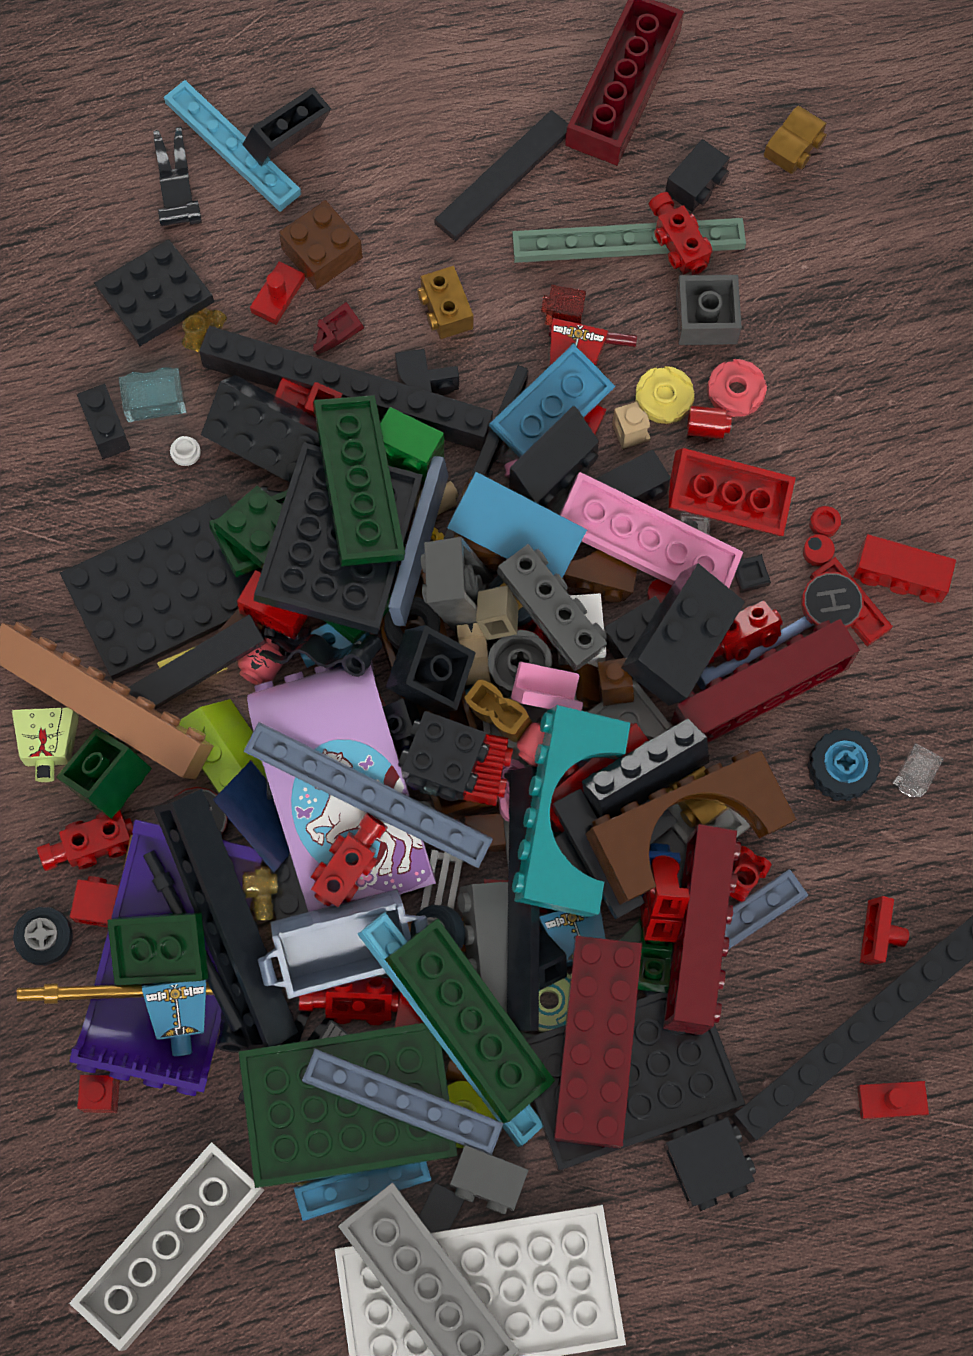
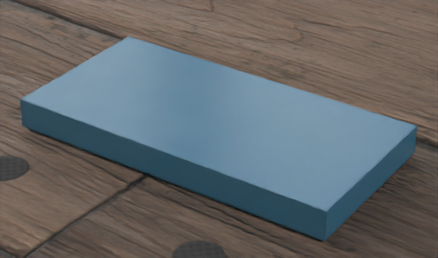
M573 343L488 426L520 458L573 405L584 418L615 386Z
M478 472L474 473L447 526L448 529L506 559L529 544L533 550L539 549L548 561L546 566L553 575L557 573L562 578L587 529Z

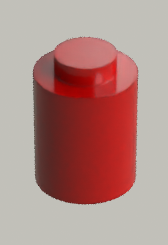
M690 406L687 435L723 439L724 433H730L732 416L726 415V409Z

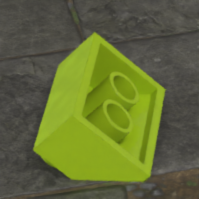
M231 699L199 707L181 719L179 725L187 730L189 727L201 731L206 735L204 740L214 746L202 767V771L218 794L250 760L266 778L262 761L244 752L253 731Z

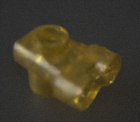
M204 308L196 314L187 317L182 324L185 333L182 345L187 349L199 352L209 326L221 329L227 320L226 315L219 310L210 311Z
M268 866L254 867L252 872H243L242 886L246 898H254L253 916H255L256 920L273 919L271 894H277V875L270 874Z

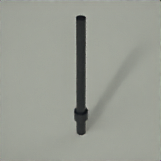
M153 850L143 855L154 877L152 882L157 892H162L172 914L187 913L173 887L176 883L171 873L165 871L156 851ZM206 951L209 976L206 980L232 1031L235 1032L245 1025Z

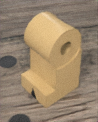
M478 623L456 625L459 643L476 652L466 686L474 685L477 680L491 683L488 667V640Z

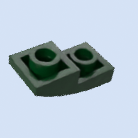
M641 924L639 943H642L638 989L668 993L673 942L644 940L643 926Z

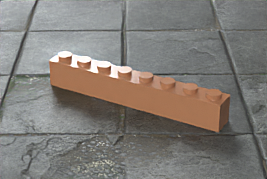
M16 622L15 626L5 623L1 624L0 666L178 776L188 779L197 778L214 747L204 740L206 737L204 733L192 727H189L187 730L179 725L181 720L178 717L165 711L163 714L154 710L156 705L150 700L138 696L136 699L129 694L131 689L116 681L110 683L105 680L106 674L92 666H89L87 669L80 665L81 659L67 651H64L63 654L57 651V644L44 637L39 639L31 635L33 629L19 622Z

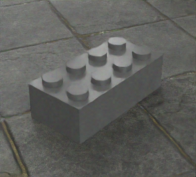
M462 537L424 542L425 554H421V567L423 572L426 573V584L422 586L424 602L457 634L456 625L477 623L478 592L488 590L495 577Z

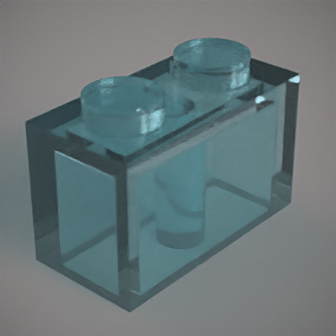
M164 367L155 372H132L124 377H119L123 411L127 422L187 413L183 384L178 368Z

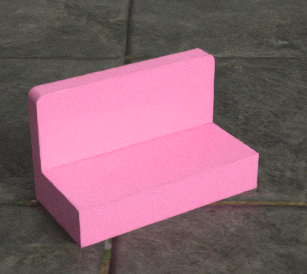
M519 662L511 699L522 704L547 709L559 705L582 711L583 702L574 699L579 674Z

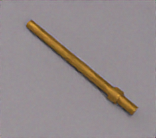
M206 982V995H214L208 982ZM57 983L44 984V987L17 988V1002L44 1001V1004H58V1000L144 997L142 984L58 987Z

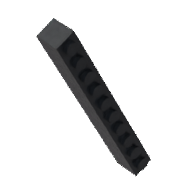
M209 326L199 350L204 368L231 376L236 375L244 380L277 389L281 379L284 378L307 389H311L314 382H317L343 393L341 398L375 395L380 421H382L388 409L392 407L443 432L445 441L475 450H482L491 429L488 425L493 421L492 410Z
M973 915L730 1117L751 1144L762 1137L973 960Z

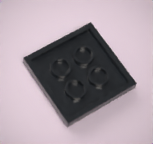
M169 239L94 282L97 291L139 347L215 302L211 292Z

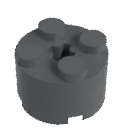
M517 630L516 635L501 637L490 649L488 667L492 681L501 694L507 697L512 695L517 673L516 666H518L520 660L526 663L553 668L550 649L533 632Z

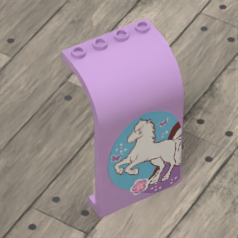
M372 660L368 670L359 677L348 674L343 665L336 668L333 666L328 668L318 666L314 668L316 674L306 677L303 676L302 672L284 677L286 683L273 686L272 681L254 686L255 692L248 694V708L253 731L258 722H261L410 796L405 779H402V769L398 767L399 759L377 689ZM262 761L308 912L329 907L314 897L316 892L311 890L315 880L310 877L321 861L327 865L333 856L329 849L339 834L345 838L349 831L354 835L361 827L359 823L366 812ZM382 821L388 828L380 839L377 838L372 844V847L376 849L373 857L377 859V862L367 876L362 873L355 882L359 888L351 901L398 889L399 894L436 884V878L424 841ZM355 853L346 855L349 863H356L359 860ZM330 880L328 887L332 890H337L340 888V884L337 880Z

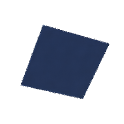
M250 760L213 801L274 873L288 857L290 851L274 799L268 800L267 779Z

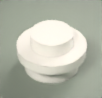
M182 436L172 443L170 454L173 461L178 465L189 466L199 459L201 449L195 439Z

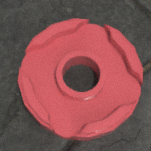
M733 359L732 362L719 364L712 371L707 385L708 397L715 408L726 409V415L732 417L747 416L754 413L762 405L767 392V384L762 371L753 363L742 359ZM734 382L741 383L745 391L735 393L730 389L729 385Z

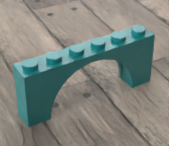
M559 705L544 713L540 724V731L545 732L543 743L538 745L535 753V763L538 764L536 776L532 777L529 786V794L533 795L531 808H527L523 822L524 827H527L525 840L521 841L518 849V859L521 860L520 871L515 874L512 884V891L516 892L514 901L584 917L599 915L604 882L582 873L563 855L551 829L550 805L553 792L560 778L575 763L589 758L616 759L625 755L630 729L629 722Z

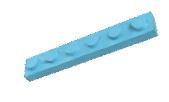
M186 80L164 96L165 104L279 212L301 195V189L272 161L261 167L242 145L246 137Z

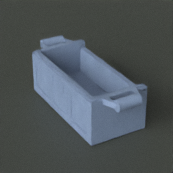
M398 889L353 900L349 903L345 902L340 904L339 907L334 905L272 921L270 923L275 949L258 959L263 983L265 986L286 987L289 999L386 973L358 936V933L378 916L386 912L408 941L411 939L407 922L414 921L416 932L418 933L428 925L427 917L425 915L405 914ZM278 956L283 979H276L271 960L272 957Z

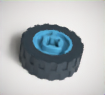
M844 728L843 730H832L830 734L826 733L816 743L809 756V777L814 782V787L817 790L819 789L822 795L829 796L836 801H851L853 798L861 797L873 786L880 773L881 767H879L881 758L877 753L876 745L871 743L869 737L863 736L857 730L851 731Z

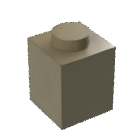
M508 585L478 592L476 622L487 640L517 634L518 603Z

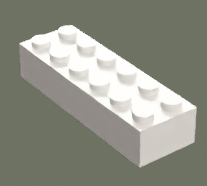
M211 1142L69 1304L119 1351L126 1350L265 1190L263 1188H255L254 1180Z

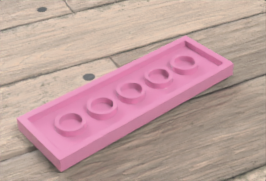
M581 472L576 475L560 512V516L587 529L582 542L670 585L674 584L682 571L699 563L730 588L743 554L742 551Z

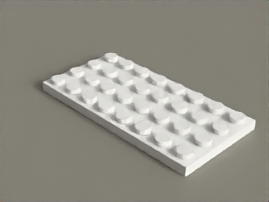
M603 1205L431 1233L519 1349V1352L514 1356H563L626 1345ZM354 1247L336 1248L335 1255L349 1356H434Z

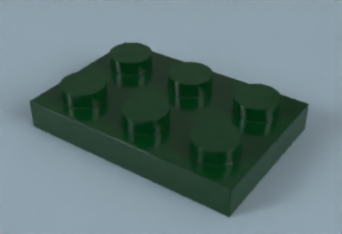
M201 912L116 917L107 920L115 985L204 981L209 978Z

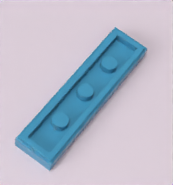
M421 1162L322 1178L294 1187L302 1220L306 1221L369 1201L392 1182L400 1191L432 1180L427 1163Z

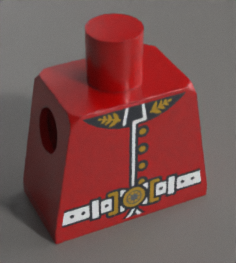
M553 318L550 365L574 343L596 366L605 346L608 330Z

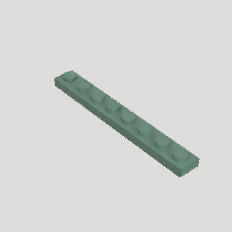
M743 218L697 220L698 230L702 237L708 238L712 251L745 249L746 239ZM657 223L512 231L514 263L668 254L670 251L666 245L660 246L655 238L654 230Z

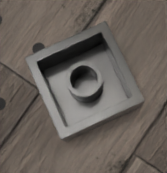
M679 275L676 288L678 345L737 344L742 329L738 275Z
M465 1145L450 1186L456 1189L455 1196L472 1203L475 1197L488 1201L486 1208L505 1215L507 1209L514 1211L529 1170Z

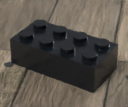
M236 375L220 381L201 432V436L288 482H291L303 442L320 447L316 420L313 415Z

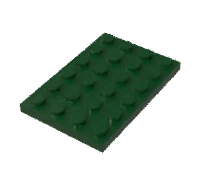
M425 1023L239 1051L255 1188L458 1157L456 1142L302 1081L313 1052L317 1049L449 1101L442 1047Z

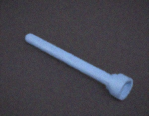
M804 616L781 629V636L778 637L777 642L771 647L765 648L761 645L751 650L750 655L741 661L733 659L717 667L711 666L708 668L706 666L697 681L698 686L702 691L705 690L706 684L718 677L723 678L740 665L751 662L814 624H811Z

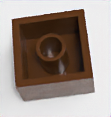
M326 200L279 231L282 250L296 267L305 274L307 280L316 290L363 258L361 240Z

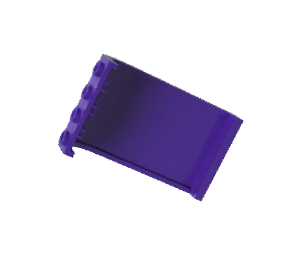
M135 820L132 830L133 835L111 918L172 914L162 892H157L152 882L154 877L143 855L153 850L156 851L165 871L171 873L176 883L173 887L186 912L195 913L160 825ZM223 840L250 908L262 858L253 847ZM109 931L94 986L115 985ZM205 940V949L217 970V967L215 965V962ZM206 995L204 1033L190 1035L191 1054L172 1056L170 1038L156 1039L144 997L90 999L82 1030L76 1045L72 1048L69 1062L76 1063V1069L80 1071L96 1073L97 1069L110 1071L109 1076L115 1079L129 1081L130 1076L144 1079L143 1084L146 1086L163 1088L164 1084L176 1086V1092L196 1096L197 1091L204 1093L220 1029L222 1009L214 995Z

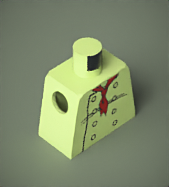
M70 708L12 710L20 760L25 766H35L36 781H54V765H66L72 757L78 725L77 713Z

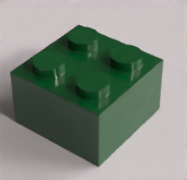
M96 728L56 778L79 798L112 819L117 811L124 806L134 790L142 784L152 768L129 747Z

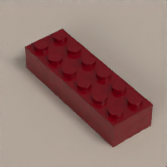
M656 0L627 1L567 126L565 146L618 166L681 32L684 16L683 10Z
M841 619L830 623L829 620L824 621L813 629L814 633L806 637L800 634L786 643L787 647L778 652L775 648L765 652L759 657L760 661L751 666L749 663L740 665L732 671V676L724 680L722 677H718L706 684V689L698 694L692 691L687 699L677 704L671 723L674 726L689 719L707 737V742L710 743L848 670L860 649Z
M698 824L687 838L681 888L689 890L690 899L684 919H682L683 922L677 941L674 942L663 1029L703 1035L714 1027V1023H719L722 1005L717 1003L718 990L723 989L726 975L725 970H721L722 957H726L729 950V937H725L726 924H731L733 916V905H728L730 892L734 893L737 883V873H732L733 863L738 861L741 850V842L736 841V830Z
M584 936L575 937L554 1141L612 1148L623 1147L642 943Z

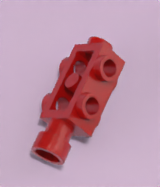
M668 192L656 195L648 204L653 214L658 216L654 234L659 245H666L670 251L668 259L673 269L679 268L683 275L691 272L692 275L703 272L707 268V264H709L712 246L708 238L702 237L698 230L699 226L695 216L692 213L689 214L684 205L674 209V201Z
M763 600L739 612L707 666L714 663V659L721 655L727 662L733 659L741 661L750 655L751 650L761 645L765 648L774 645L778 637L781 636L780 627L783 625L776 609L771 610Z
M120 810L117 811L112 819L101 812L96 815L94 820L85 823L84 821L72 822L65 827V830L59 832L62 842L54 845L47 843L37 847L42 866L45 871L58 867V863L68 860L72 867L78 865L79 869H87L96 865V859L102 856L109 855L110 858L121 857L127 853L130 837L133 835V824L131 818L124 819ZM115 827L113 834L107 835L104 833L105 829ZM84 837L82 845L76 846L73 844L74 840Z
M366 813L360 821L359 825L361 827L355 835L349 831L345 838L340 834L329 849L333 856L327 865L321 861L310 877L315 880L311 890L316 892L314 897L318 901L329 907L331 904L339 907L343 900L348 903L351 901L359 888L355 882L362 873L367 876L377 862V859L373 857L376 849L372 847V844L377 838L380 839L388 828L378 818ZM355 853L359 860L356 863H349L346 855ZM330 880H337L340 888L332 890L328 887V882Z
M369 977L299 996V1011H313V1008L326 1009V1018H333L335 1022L340 1024L349 1023L352 1019L366 1020L370 1025H380L384 1021H391L392 1012H397L399 1005V992H393V981L391 978Z

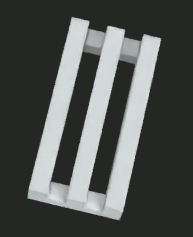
M432 850L430 864L434 875L437 859L443 860L435 905L442 904L449 862L455 863L447 905L454 910L463 860L447 852L441 853L437 850ZM432 885L426 886L424 889L421 910L429 906Z

